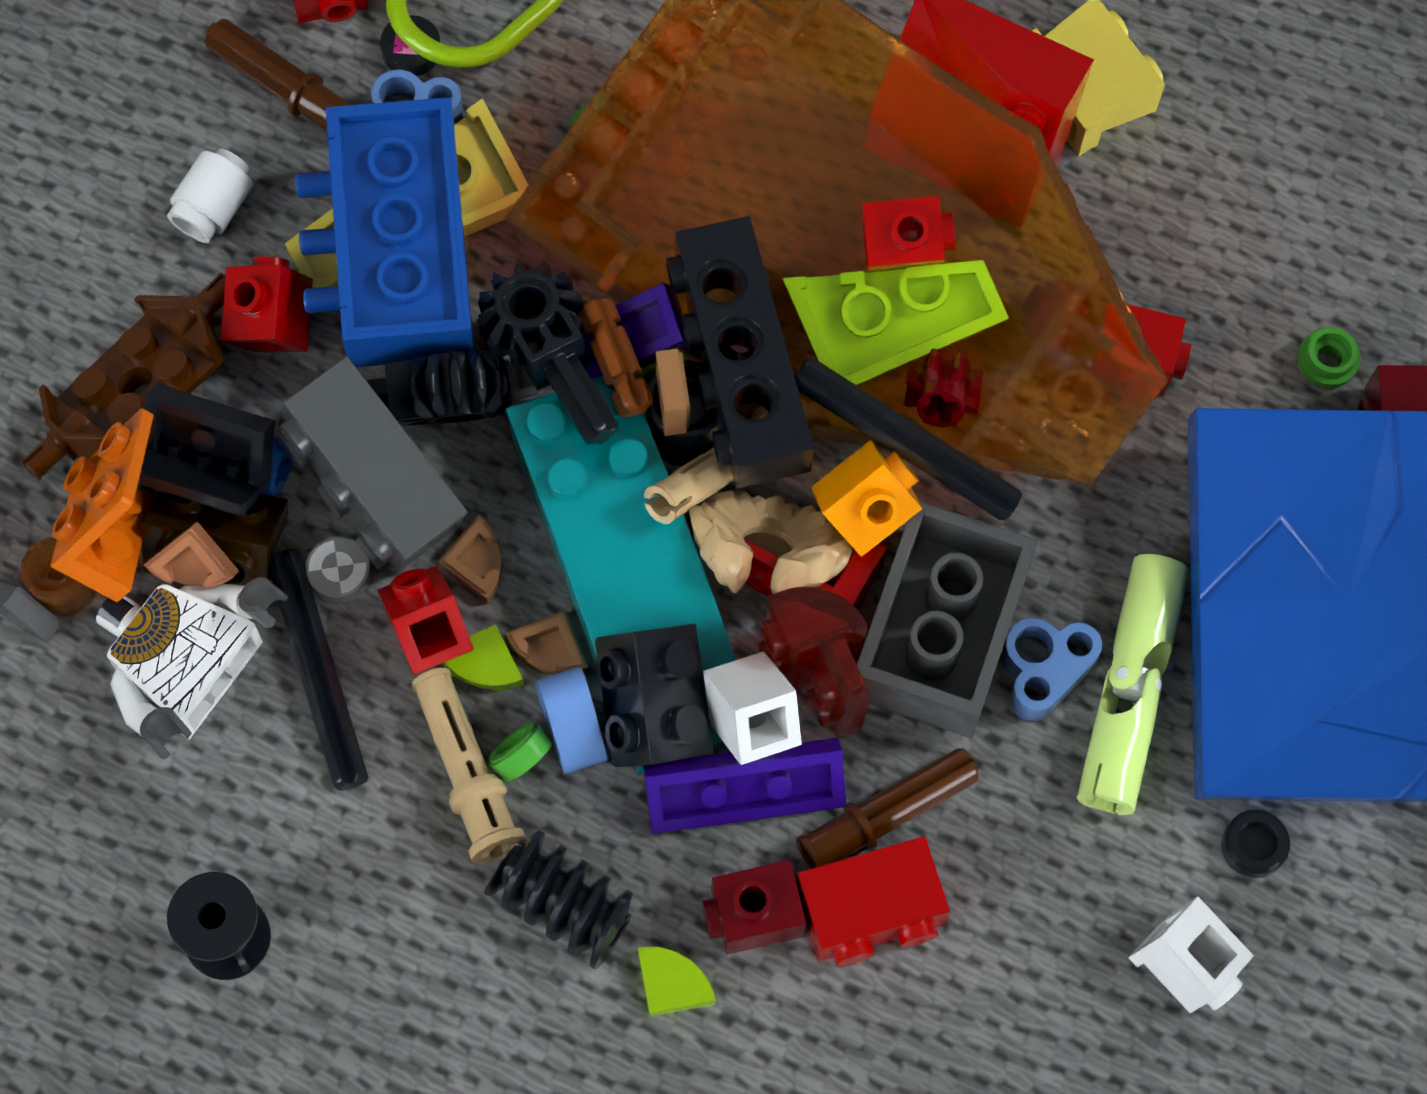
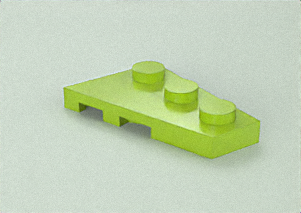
M984 260L906 267V269L873 272L840 273V275L805 278V276L782 278L816 359L857 386L905 366L910 361H916L928 356L933 348L936 350L944 349L1004 323L1009 319Z

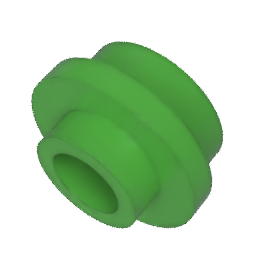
M1333 327L1318 329L1308 334L1302 341L1297 353V363L1302 375L1312 384L1322 388H1338L1350 382L1357 373L1361 361L1360 351L1353 337L1346 331ZM1321 352L1332 353L1338 360V366L1329 367L1318 360L1317 354Z

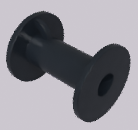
M206 872L188 879L174 893L168 906L167 925L173 941L187 954L192 965L210 978L232 980L245 976L263 961L268 952L271 941L269 921L263 910L256 904L249 888L241 880L230 874Z

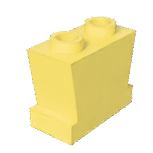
M1088 0L1044 36L1094 59L1066 140L1078 156L1097 146L1103 131L1157 110L1165 86L1159 66L1150 56L1142 55L1129 38L1127 27L1122 18L1115 11H1108L1100 0ZM1037 28L1032 30L1033 32L1042 35Z

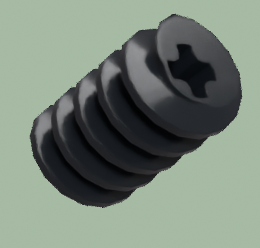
M538 830L525 841L520 840L508 852L485 887L484 894L491 896L505 887L502 896V906L509 911L517 909L527 901L524 921L534 926L549 916L546 937L553 941L562 938L571 931L568 952L574 956H578L591 946H594L590 967L596 970L605 961L630 922L632 915L628 911L633 893L627 889L610 901L606 898L611 880L610 877L604 875L588 886L584 881L589 863L582 860L566 871L562 866L567 848L560 845L547 856H544L540 852L545 833Z

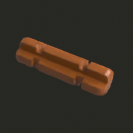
M607 297L588 301L580 311L579 317L582 319L586 335L589 337L594 336V340L589 343L607 387L610 389L615 388L616 392L610 395L616 410L623 418L644 414L648 411V407L653 404V397L646 380L643 378L638 379L637 375L643 372L623 326L617 327L616 323L621 321L616 306Z

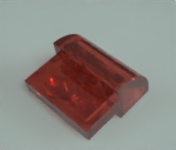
M795 587L768 596L766 620L760 622L764 640L758 642L759 651L765 652L795 690L813 683L814 688L807 690V695L820 726L831 723L839 740L862 731L870 693L857 667V663L865 642L868 627L866 621L850 602L840 595L825 589Z

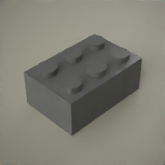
M347 356L283 402L278 424L282 431V434L277 437L279 443L298 467L301 468L308 463L319 476L322 483L317 487L319 495L338 518L343 517L345 514L350 516L361 532L356 541L376 568L380 569L387 564L396 575L454 531L468 512Z
M918 500L922 510L907 521L853 674L849 697L972 739L1039 540Z

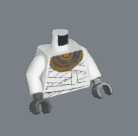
M257 577L246 585L221 584L213 588L184 585L177 589L167 584H161L154 590L143 606L138 605L126 596L118 603L107 598L97 613L96 623L118 637L110 647L107 658L116 670L112 676L111 688L126 725L142 736L161 759L168 758L170 753L164 747L167 740L176 734H181L190 740L263 643L255 624L248 619H255L265 628H272L276 619L266 612V609L274 601H287L288 595L265 577Z

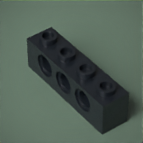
M750 216L675 232V256L666 258L667 274L673 295L683 293L685 295L689 313L681 315V325L688 352L699 351L705 371L696 373V380L704 411L715 409L720 430L712 431V442L720 470L731 468L736 489L811 472L814 445ZM722 288L733 292L736 297L729 302L719 303L709 299L706 294L714 289ZM739 345L750 350L752 355L745 360L734 361L726 358L721 351L729 346ZM757 403L765 407L769 413L761 419L750 420L742 417L736 410L743 404Z

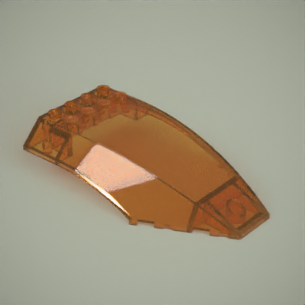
M665 0L505 216L508 221L619 303L661 283L670 285L666 258L675 256V232L750 216L795 377L805 360L808 358L816 359L782 278L802 276L808 278L840 275V273L866 272L861 217L862 203L939 196L941 213L952 212L955 229V250L944 251V264L984 260L1009 317L1004 323L944 348L964 352L971 369L983 370L979 412L977 415L964 412V416L957 423V427H937L922 423L923 420L918 415L916 407H905L904 405L909 364L863 383L858 387L983 467L1091 485L1168 382L1158 359L1151 352L1142 335L1140 324L1133 311H1130L1111 274L1112 270L1090 227L1085 224L1068 184L1064 183L1045 146L1046 141L1037 124L1036 126L1032 125L965 84L881 28L843 0ZM722 288L714 289L706 294L709 299L719 303L729 302L736 297L733 292ZM684 293L678 294L677 298L683 314L689 313ZM699 351L689 353L702 362ZM925 356V357H923V358H921V359H919V360H916L915 362H919V363H922V364H923V363H924V360H925V358H926L927 356ZM799 392L811 437L862 446L869 440H872L879 449L889 450Z

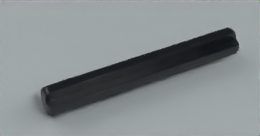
M815 358L805 360L797 371L795 380L799 392L889 450L895 451L903 459L998 520H1007L1021 501L1022 493L1019 489Z
M294 548L273 553L269 571L273 584L288 595L287 601H278L332 782L338 791L356 788L367 782L368 774L301 553Z

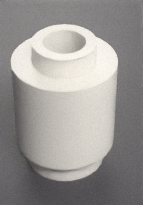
M218 149L216 153L202 151L170 198L172 208L167 214L169 221L184 234L203 243H209L215 233L218 235L222 234L253 188V182L247 175L249 171L248 165L237 155L225 149Z

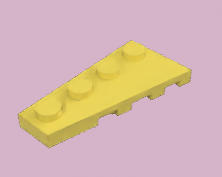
M482 98L466 110V117L454 125L464 237L535 207L534 194ZM333 208L304 230L334 228ZM299 233L285 243L288 255L296 271L313 278L312 288L338 286L336 253L302 255Z

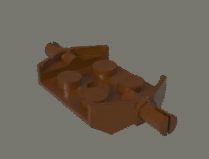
M219 272L217 277L196 297L191 296L189 299L183 296L138 295L134 298V301L145 316L132 328L124 332L119 340L86 371L82 372L58 397L54 396L44 384L39 388L45 424L50 430L46 433L47 437L24 459L19 461L20 464L34 478L40 481L65 455L73 461L77 457L82 456L89 459L99 449L105 434L116 422L124 425L140 408L144 409L145 395L156 384L191 394L224 360V352L214 329L218 322L213 314L224 304L226 275ZM150 383L141 393H133L141 385Z

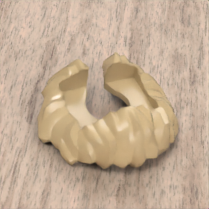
M733 490L721 493L716 492L706 498L701 506L694 505L689 509L694 540L701 548L699 551L701 558L706 562L708 568L714 571L717 581L721 585L728 586L733 593H737L742 589L751 571L753 551L745 540L779 557L771 577L770 586L780 604L787 601L793 602L806 592L817 589L826 581L837 576L848 564L853 551L852 546L821 511L816 512L813 505L799 509L796 504H786L783 497L776 494L764 499L759 495L751 498L746 490L737 496Z

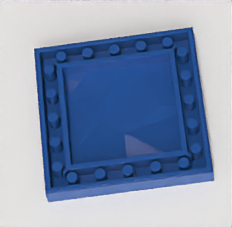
M1196 408L1188 418L1195 799L1427 803V411Z

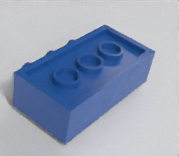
M451 97L326 107L330 171L298 173L295 176L298 198L332 196L334 228L302 230L299 233L301 254L304 256L336 253L338 286L304 289L305 312L310 314L340 311L342 340L346 356L355 367L385 365V363L414 360L417 357H426L432 354L474 350Z

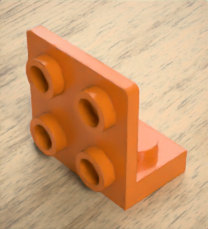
M140 408L124 425L120 422L112 425L105 434L99 449L89 459L82 456L73 464L63 485V489L69 492L67 503L58 515L51 532V536L57 539L50 567L117 603L132 590L143 541L142 522L151 506L153 497L137 488L154 414L143 408Z

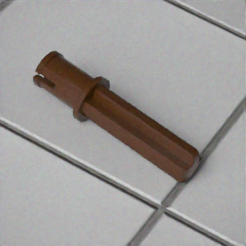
M221 19L209 26L208 34L204 41L207 49L288 104V111L292 115L298 117L300 114H303L327 131L326 107L351 105L323 85V78L315 72L306 74L231 21Z
M958 748L859 805L848 802L844 805L843 814L806 835L796 838L800 854L807 866L813 869L840 861L863 847L868 851L875 849L878 838L976 783L978 780L977 765L965 749Z

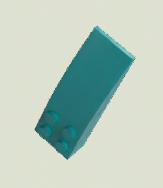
M603 376L592 379L618 422V430L609 437L607 442L601 445L598 443L588 445L584 442L555 392L506 408L510 438L595 664L597 659L595 640L597 637L695 623L702 671L735 661L734 652L684 515L682 514L669 524H662L650 516L644 503L660 495L657 494L651 499L644 498L646 489L668 477L645 415H635L628 418L620 416L610 395L616 392L615 388H608ZM710 725L713 749L725 745ZM643 765L634 766L637 776L644 774Z

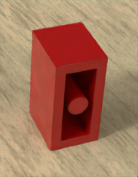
M925 836L797 873L796 884L818 962L834 958L838 967L856 964L875 955L873 946L898 939L901 948L926 943L939 936L936 927L945 925L950 914V909Z

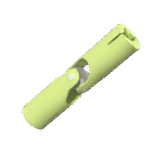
M1140 554L1133 560L1114 639V657L1105 678L1077 794V800L1087 807L1119 815H1129L1135 811L1162 692V675L1167 668L1190 573L1185 564L1173 558L1156 554ZM1119 698L1130 701L1134 705L1130 710L1116 714Z

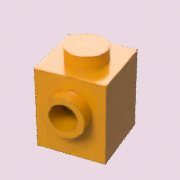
M869 440L811 487L822 514L861 557L922 510L912 489V486L919 481L916 474L898 453L893 451L886 457L872 440Z

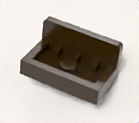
M157 492L142 522L143 569L145 572L152 574L144 564L190 526L198 522L239 570L232 579L223 584L246 585L257 577H265L271 581L269 571L271 556L286 524L288 499L261 494L246 514L236 515L230 512L217 511L208 505L171 493Z

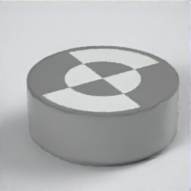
M332 537L321 541L311 550L306 561V574L310 586L325 601L331 603L353 601L361 596L370 584L372 568L369 558L362 551L358 543L350 538Z

